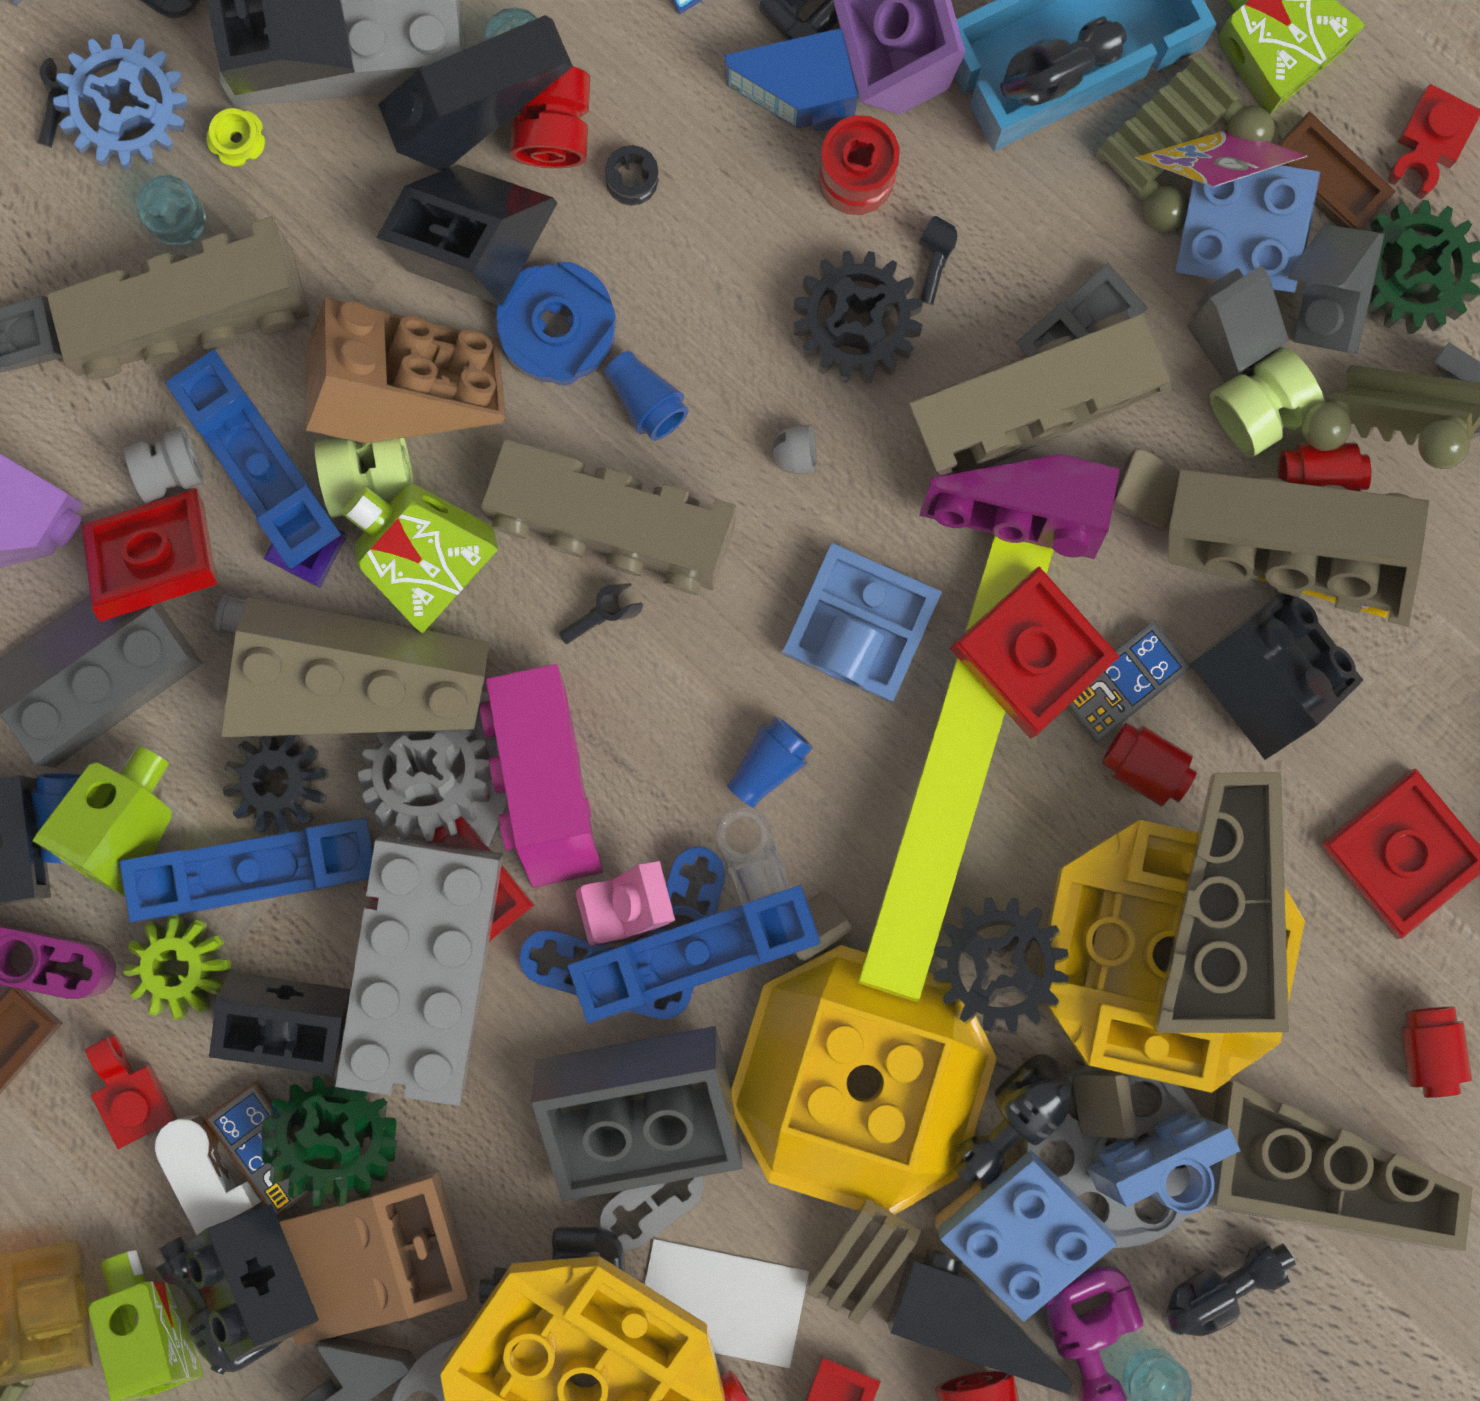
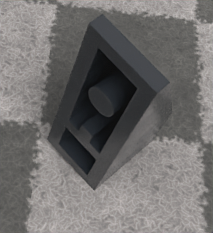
M544 15L420 68L383 99L378 106L396 152L442 171L458 161L570 70L573 65L553 19Z
M930 1248L927 1249L925 1257L913 1253L909 1254L887 1320L891 1334L1069 1395L1073 1382L1065 1371L968 1272L960 1270L962 1261L959 1258Z

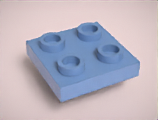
M1279 165L1215 187L1194 180L1175 272L1219 280L1234 269L1239 268L1245 276L1262 265L1269 275L1273 289L1295 293L1298 281L1290 280L1288 276L1291 269L1306 250L1321 172Z
M831 543L782 655L892 704L942 591Z
M1183 1111L1157 1122L1154 1125L1156 1134L1137 1143H1134L1132 1138H1128L1107 1146L1099 1152L1101 1161L1086 1167L1096 1190L1125 1207L1151 1196L1155 1201L1177 1213L1191 1214L1200 1211L1208 1205L1213 1196L1215 1182L1209 1166L1239 1152L1240 1148L1230 1127L1196 1114L1189 1116L1187 1111ZM1185 1165L1190 1175L1189 1184L1180 1195L1170 1196L1166 1188L1167 1176L1176 1166Z
M1031 1150L938 1228L940 1240L1023 1322L1117 1245L1114 1233Z

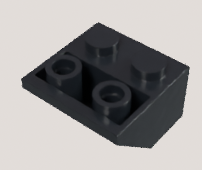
M207 0L220 72L234 95L355 72L341 0Z
M457 164L405 185L376 238L408 272L503 306L553 213L557 202L551 196Z
M1279 593L1190 663L1264 760L1318 726L1364 681L1356 671L1355 663L1349 653L1337 646L1320 625L1313 607L1304 599Z

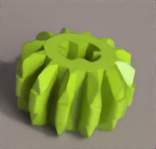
M181 915L169 916L166 923V932L156 922H150L144 926L145 935L151 945L138 940L129 943L128 950L140 957L141 961L140 964L125 965L123 967V974L129 977L141 976L142 982L134 986L129 994L132 999L137 1000L152 993L147 1010L149 1014L153 1016L160 1015L169 1005L172 1019L182 1020L187 1016L189 1004L198 1013H204L210 1009V1003L204 990L211 994H219L223 982L212 977L213 972L229 970L231 968V961L229 959L213 960L211 953L220 949L225 943L222 936H213L201 942L207 927L205 921L194 920L186 930L185 922ZM176 951L179 961H188V974L179 975L178 977L176 974H167V961L176 960L173 952Z

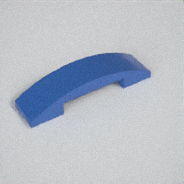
M215 349L164 382L193 426L203 436L256 515L257 522L290 569L341 535L294 461Z
M367 818L310 827L287 834L120 861L129 920L130 923L369 880L373 851Z
M798 885L567 966L586 1022L589 1024L822 943L802 885Z

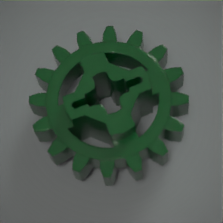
M1422 200L1415 207L1413 214H1411L1409 208L1403 202L1397 204L1390 212V218L1381 213L1370 224L1372 232L1384 234V239L1371 292L1373 299L1369 302L1367 313H1372L1380 307L1387 312L1384 319L1385 327L1390 328L1401 318L1405 319L1408 334L1417 332L1422 327L1424 320H1426L1432 332L1437 331L1446 324V316L1455 321L1467 311L1463 301L1472 302L1480 295V288L1471 282V280L1480 278V263L1473 262L1472 258L1480 251V241L1468 243L1464 235L1472 226L1469 220L1460 223L1456 227L1450 223L1453 208L1447 206L1437 216L1431 215L1429 200ZM1415 231L1424 232L1432 236L1418 235ZM1428 255L1433 257L1425 265L1426 269L1417 275L1415 273L1408 280L1403 278L1411 269L1410 266L1418 260L1422 261ZM1451 257L1454 263L1455 274L1450 271ZM1381 259L1387 263L1386 281L1382 272ZM1401 297L1417 298L1422 304L1409 302Z
M320 1076L313 1077L312 1090L305 1092L296 1084L289 1087V1103L274 1099L271 1103V1118L263 1119L261 1140L263 1142L261 1159L262 1163L271 1164L270 1180L274 1184L289 1179V1197L294 1199L303 1190L312 1192V1206L318 1207L323 1201L325 1194H333L339 1206L346 1204L347 1191L354 1189L363 1198L370 1195L371 1179L384 1182L387 1178L389 1162L395 1161L397 1122L396 1118L386 1117L387 1101L382 1098L370 1103L368 1101L369 1092L359 1090L352 1092L346 1090V1088L335 1087V1085L334 1087L325 1088ZM297 1125L300 1130L294 1133V1142L289 1144L288 1136ZM369 1136L371 1144L367 1152L362 1156L359 1153V1149L363 1148L364 1138Z

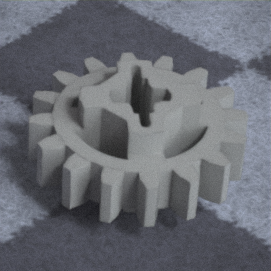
M473 729L397 732L392 736L387 732H377L376 737L381 748L379 750L364 749L362 753L365 763L369 768L358 772V779L365 791L362 794L369 812H375L377 820L384 830L396 823V828L402 839L407 840L414 829L418 828L421 829L426 842L432 841L435 828L443 826L451 836L457 834V827L454 820L462 816L466 820L474 822L478 817L472 803L474 801L489 802L490 794L486 782L492 780L489 760H487L490 756L484 740H476ZM465 761L464 777L459 784L455 779L463 772L461 764ZM394 767L396 769V773L389 779L391 770ZM388 779H389L390 784H391V786H392L389 790H388Z

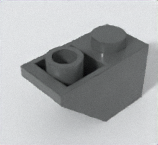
M1262 265L1245 276L1239 268L1234 269L1213 283L1207 289L1209 293L1196 303L1200 311L1187 326L1225 383L1238 374H1245L1252 369L1254 364L1283 347L1289 341L1269 275Z

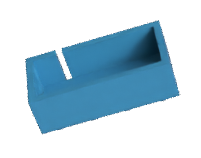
M995 0L956 19L966 53L954 77L964 95L974 91L969 106L993 152L1145 78L1151 65H1153L1157 72L1203 49L1216 26V22L1204 0ZM1101 16H1105L1107 21H1117L1124 27L1127 40L1123 44L1121 59L1103 67L1093 66L1091 70L1083 74L1081 83L1064 96L1036 106L1025 105L1003 96L1000 84L1004 81L1010 60L1016 53L1042 39L1059 38L1067 40L1072 44L1077 41L1079 31L1087 22Z

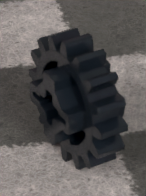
M850 251L843 252L841 267L836 269L832 263L824 259L820 262L819 268L822 279L819 281L814 277L806 275L803 280L802 287L810 295V298L798 297L795 298L794 311L807 316L794 322L793 327L794 335H809L810 338L802 346L801 353L804 357L819 353L822 357L818 371L822 374L829 371L833 365L840 367V379L843 383L848 382L852 370L861 371L866 384L872 383L874 370L877 366H880L888 375L895 373L897 366L893 355L897 354L900 357L909 359L914 347L905 337H919L922 331L923 324L910 319V317L921 312L923 307L922 300L907 299L906 297L913 288L914 280L912 277L897 282L894 279L897 262L894 260L886 264L883 269L875 267V252L868 251L863 264H855ZM853 281H864L877 287L871 289L857 286ZM827 294L830 298L829 303L835 311L832 316L825 320L823 325L819 326L818 308ZM849 308H853L857 314L864 313L865 311L870 312L866 327H863L858 321L851 322L850 324L846 322ZM896 309L897 329L889 341L886 337L887 332L881 323L884 318L890 315L892 310ZM842 345L861 349L863 354H850L837 348Z
M991 897L985 898V914L976 916L967 906L962 908L961 911L966 924L959 929L954 925L946 923L943 928L949 938L953 940L951 946H939L934 949L936 957L947 961V968L933 973L934 980L939 983H951L952 989L942 998L944 1003L950 1006L962 1001L965 1006L962 1009L960 1020L965 1024L972 1021L977 1014L983 1016V1030L985 1033H992L997 1020H1005L1010 1033L1016 1034L1019 1027L1018 1018L1024 1015L1036 1026L1042 1023L1037 1007L1044 1003L1047 1006L1057 1008L1060 1002L1054 993L1050 991L1052 984L1068 985L1069 980L1068 975L1055 970V964L1069 958L1067 949H1052L1050 945L1060 934L1058 927L1054 925L1041 930L1038 925L1041 921L1042 910L1037 907L1030 911L1026 917L1019 915V902L1016 898L1010 899L1006 911H997ZM995 925L1013 926L1003 937L986 940L976 934L987 927ZM1034 940L1043 955L1044 969L1042 978L1036 976L1027 967L1025 955ZM1013 949L1014 954L1011 962L1017 971L1012 978L1001 974L995 981L992 980L990 982L988 978L992 970L986 962L987 958L991 954L1001 958L1007 951L1011 952ZM962 953L975 964L977 977L969 991L964 987L960 976V958ZM1017 991L1025 998L1027 997L1023 1002L1009 1007L989 1006L999 994Z

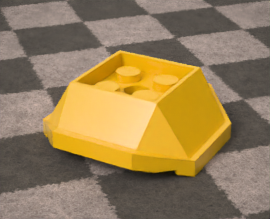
M1136 820L1059 868L1047 927L1056 925L1060 930V934L1050 945L1052 949L1063 948L1068 950L1069 958L1055 964V970L1068 975L1069 980L1068 985L1052 984L1050 991L1054 993L1060 1004L1057 1008L1047 1006V1008L1085 1064L1213 1093L1232 1079V1076L1279 1045L1283 1032L1156 1033L1154 1024L1166 972L1161 971L1154 963L1153 950L1161 939L1165 937L1174 939L1198 832L1144 820ZM1285 888L1289 1004L1305 920ZM1042 954L1037 973L1039 978H1042L1044 969Z
M838 945L763 984L731 1087L735 1117L768 1183L857 1211L860 1210L868 1198L896 1215L960 1177L954 1169L962 1160L956 1148L964 1140L974 1136L997 1057L977 1017L975 1016L967 1024L960 1020L965 1004L962 1001L950 1006L944 1003L942 998L952 989L951 983L936 982L933 973L928 972L918 1002L859 984L857 982L866 952ZM860 1065L873 1066L880 1073V1087L869 1098L854 1097L847 1090L849 1073Z
M600 1256L512 1263L443 1363L440 1373L445 1401H725L707 1324ZM586 1373L594 1376L599 1382L591 1387H581L574 1384L570 1377L575 1374Z

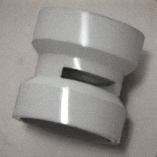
M182 426L166 431L162 439L156 441L153 445L140 440L123 448L130 476L137 492L145 503L162 498L170 486H180L188 489L204 482L198 456L188 433Z

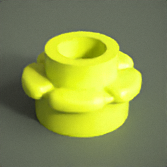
M236 108L225 109L216 114L210 123L206 137L211 153L218 154L220 161L231 167L243 166L246 160L258 158L264 150L266 140L261 135L263 124L260 119L250 111ZM235 133L242 135V139L238 143L231 141V137Z

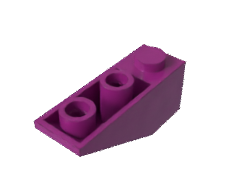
M1059 454L933 477L928 486L919 516L935 519L941 525L950 528L967 527L991 533L997 538L1010 543L1027 542L1051 548L1058 554L1066 557L1077 558L1083 556L1095 559L1109 531L1120 469Z

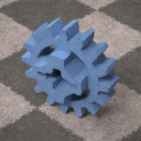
M119 34L112 35L111 49L102 50L94 39L89 40L88 46L91 56L84 60L81 56L71 52L68 59L75 71L74 74L58 73L56 77L57 84L65 91H68V95H60L53 98L55 109L71 114L59 123L63 134L79 132L80 135L74 144L76 151L83 154L93 146L97 149V163L103 167L107 164L111 155L119 156L123 170H130L132 156L140 154L148 166L154 164L152 148L158 145L160 148L170 152L174 147L172 140L167 134L168 130L183 132L185 128V121L173 112L174 110L188 107L187 95L171 91L182 83L180 72L170 71L164 73L163 69L167 63V55L160 51L151 58H148L146 56L144 39L138 38L131 50L123 48ZM119 65L118 69L100 78L94 76L96 72L103 68ZM145 73L159 88L162 95V104L158 103L156 98L145 94L142 88ZM122 91L129 92L132 105L135 107L124 106L120 114L113 113L108 97L119 99ZM80 101L86 103L87 107L97 110L100 116L98 132H95L83 118ZM140 127L149 129L146 134L136 139L123 141L125 134Z

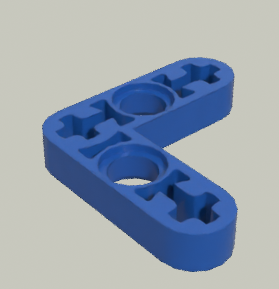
M702 847L687 849L677 856L672 865L666 887L670 902L674 892L686 898L689 879L681 876L683 865H694L697 857L708 859V870L716 873V880L713 885L703 884L697 901L710 902L706 915H703L689 906H672L674 916L687 915L696 921L716 913L725 882V868L722 860L715 852ZM665 926L653 931L652 936L664 932ZM543 930L532 934L525 940L520 950L519 962L524 974L533 982L577 995L574 984L566 982V978L570 975L569 969L554 966L550 969L548 975L538 972L539 962L531 958L533 948H544L547 940H553L557 942L556 953L571 959L576 957V946L587 949L588 953L583 960L615 948L607 945L593 947L589 945L586 939L559 931ZM694 987L683 990L680 1001L670 1000L665 1009L654 1006V1000L629 1011L656 1019L676 1017L686 1009Z

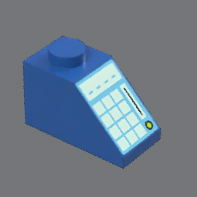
M841 28L724 55V75L727 86L796 128L812 125L816 131L830 130L840 120L855 115L858 95Z

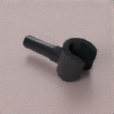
M48 58L42 63L39 72L48 92L37 143L52 148L61 112L55 109L53 98L60 95H68V91L62 89L55 82L57 66L53 58ZM70 66L69 74L73 75L75 71L72 68V66Z
M938 216L931 218L918 243L934 252L928 265L920 296L922 303L934 305L942 270L945 268L946 261L955 248L958 237L955 226Z
M621 583L603 587L598 592L596 606L589 613L559 632L563 642L569 644L596 625H600L607 620L617 621L636 617L642 611V602L630 604L622 609L618 603L619 594L623 590L628 589L632 584Z

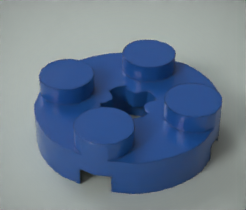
M557 262L558 265L547 264L539 268L538 265H535L520 272L503 306L497 305V332L506 356L519 371L541 382H552L557 385L567 386L576 382L579 378L589 375L604 362L615 340L616 314L607 288L597 276L586 268L571 262ZM564 309L570 313L567 323L571 329L567 334L557 333L553 337L544 334L547 326L541 318L546 311L556 315Z

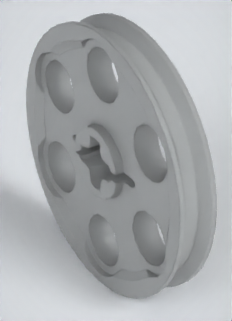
M1086 1064L1068 1072L1066 1076L1069 1078L1071 1089L1073 1088L1072 1079L1074 1075L1103 1070V1068ZM1125 1074L1128 1077L1129 1088L1138 1081H1148L1155 1085L1159 1095L1158 1105L1153 1112L1142 1116L1134 1114L1137 1133H1134L1135 1137H1131L1134 1143L1156 1134L1154 1125L1170 1115L1187 1111L1189 1116L1194 1114L1201 1116L1193 1101L1178 1085ZM1069 1114L1065 1121L1040 1144L1032 1145L1024 1139L1023 1156L1031 1150L1038 1158L1042 1147L1048 1142L1058 1140L1067 1143L1072 1152V1162L1066 1171L1056 1176L1077 1197L1085 1192H1096L1103 1196L1107 1209L1101 1221L1114 1233L1117 1243L1114 1248L1136 1247L1153 1242L1173 1231L1189 1216V1214L1177 1213L1167 1207L1160 1219L1153 1222H1145L1137 1217L1134 1204L1125 1207L1097 1191L1090 1175L1087 1174L1086 1167L1101 1161L1099 1152L1106 1148L1104 1144L1111 1138L1084 1135L1080 1130L1079 1120L1072 1118ZM1145 1133V1136L1140 1138L1138 1141H1135L1137 1137ZM1112 1138V1139H1114L1116 1142H1118V1141H1121V1140H1124V1139H1128V1138ZM1185 1165L1175 1167L1167 1176L1166 1188L1170 1196L1180 1195L1189 1184L1190 1175Z

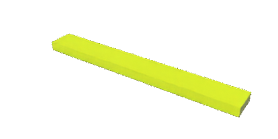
M994 535L965 632L1034 569L1040 566L1047 574L1054 550L1027 542L1010 543ZM958 658L955 661L857 982L914 1002L919 1001L1005 715V710Z

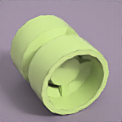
M1287 347L1279 348L1254 364L1252 367V377L1238 374L1213 390L1209 395L1210 404L1221 428L1236 448L1245 456L1251 458L1278 442L1283 437V427L1293 431L1300 428L1306 412L1312 406L1325 402L1314 375L1302 359Z
M338 437L315 441L318 478L327 511L332 518L343 516L342 512L345 505L362 486L368 487L389 504L405 485L409 483L414 484L405 438L367 444Z

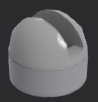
M812 425L792 426L782 430L775 437L773 443L772 457L777 466L788 473H815L817 456Z

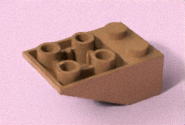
M324 298L305 351L306 431L367 444L503 423L506 414L499 339L485 336L474 330L463 331L430 323L416 316L405 317L372 309L358 302H343Z
M439 1170L370 1191V1195L365 1198L360 1195L348 1198L344 1206H339L336 1202L279 1220L319 1318V1321L293 1336L296 1346L419 1316L468 1300L474 1290V1284Z

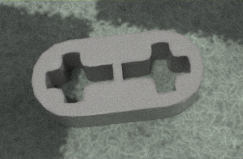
M703 1176L690 1178L687 1183L690 1194L683 1199L674 1192L658 1203L653 1194L663 1188L665 1183L617 1192L604 1205L600 1217V1228L608 1229L614 1233L621 1241L623 1251L635 1250L645 1245L689 1211L700 1200L704 1189ZM644 1201L648 1203L651 1209L639 1219L638 1226L641 1230L639 1234L633 1236L628 1230H624L619 1234L614 1231L612 1226L618 1218L614 1211L615 1208L622 1205L629 1212L637 1208Z

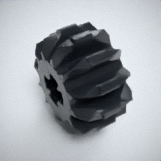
M285 735L279 747L275 736H260L261 752L250 742H241L238 748L240 753L248 760L246 764L242 765L237 762L228 761L225 765L227 772L240 775V783L228 784L223 787L224 795L227 797L244 796V799L233 810V815L237 819H244L255 812L253 829L258 832H265L274 818L275 827L279 833H290L292 829L291 812L299 821L309 824L314 817L312 812L304 805L305 801L308 799L312 802L323 804L327 799V795L322 791L311 789V782L327 779L329 777L328 770L319 767L307 769L319 754L317 748L310 745L297 753L299 746L298 735ZM270 770L280 773L287 772L289 780H282L283 784L288 785L283 795L265 792L264 785L271 784L270 781L264 780Z

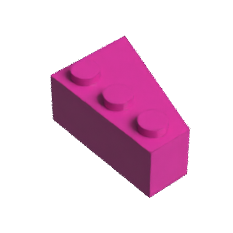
M558 664L487 678L486 684L489 701L480 702L479 708L486 738L496 737L499 756L489 758V765L496 794L506 792L509 812L499 814L500 829L506 851L517 850L533 888L603 873L600 854H598L590 821L592 815L589 800L585 795L579 763L580 756L567 693Z

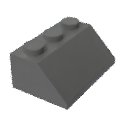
M89 595L0 658V715L34 764L56 768L203 663L161 603L99 622L91 608Z
M716 1026L536 1059L531 1104L562 1202L743 1169L730 1079Z

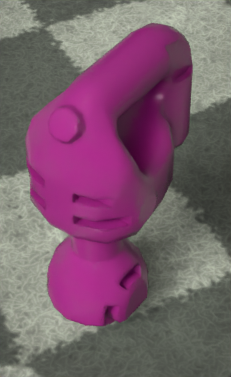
M1097 1267L1082 1273L1044 1305L1046 1307L1047 1323L1058 1354L1064 1358L1076 1359L1083 1378L1078 1392L1079 1401H1127L1128 1397L1120 1381L1105 1370L1099 1351L1116 1343L1122 1335L1142 1328L1143 1318L1132 1286L1126 1275L1114 1267ZM1104 1291L1109 1293V1300L1105 1305L1096 1307L1083 1314L1076 1315L1071 1308L1072 1304Z

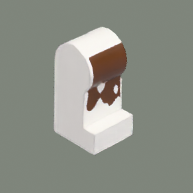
M188 1115L169 1122L160 1130L155 1142V1152L158 1162L196 1235H198L206 1228L230 1220L261 1202L262 1199L249 1181L236 1186L217 1151L219 1140L202 1116Z

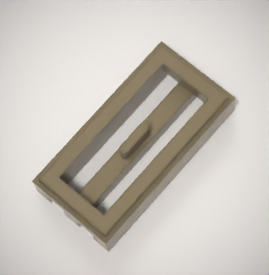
M867 1198L812 1277L806 1293L815 1299L822 1293L829 1298L828 1307L836 1312L841 1306L850 1310L848 1319L859 1324L916 1245L921 1230ZM871 1220L876 1221L881 1226L839 1284L832 1280L831 1277ZM894 1232L900 1236V1239L858 1296L852 1290Z

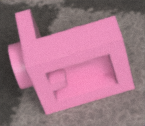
M660 861L638 864L612 880L586 884L576 890V898L587 941L593 947L641 938L675 921Z

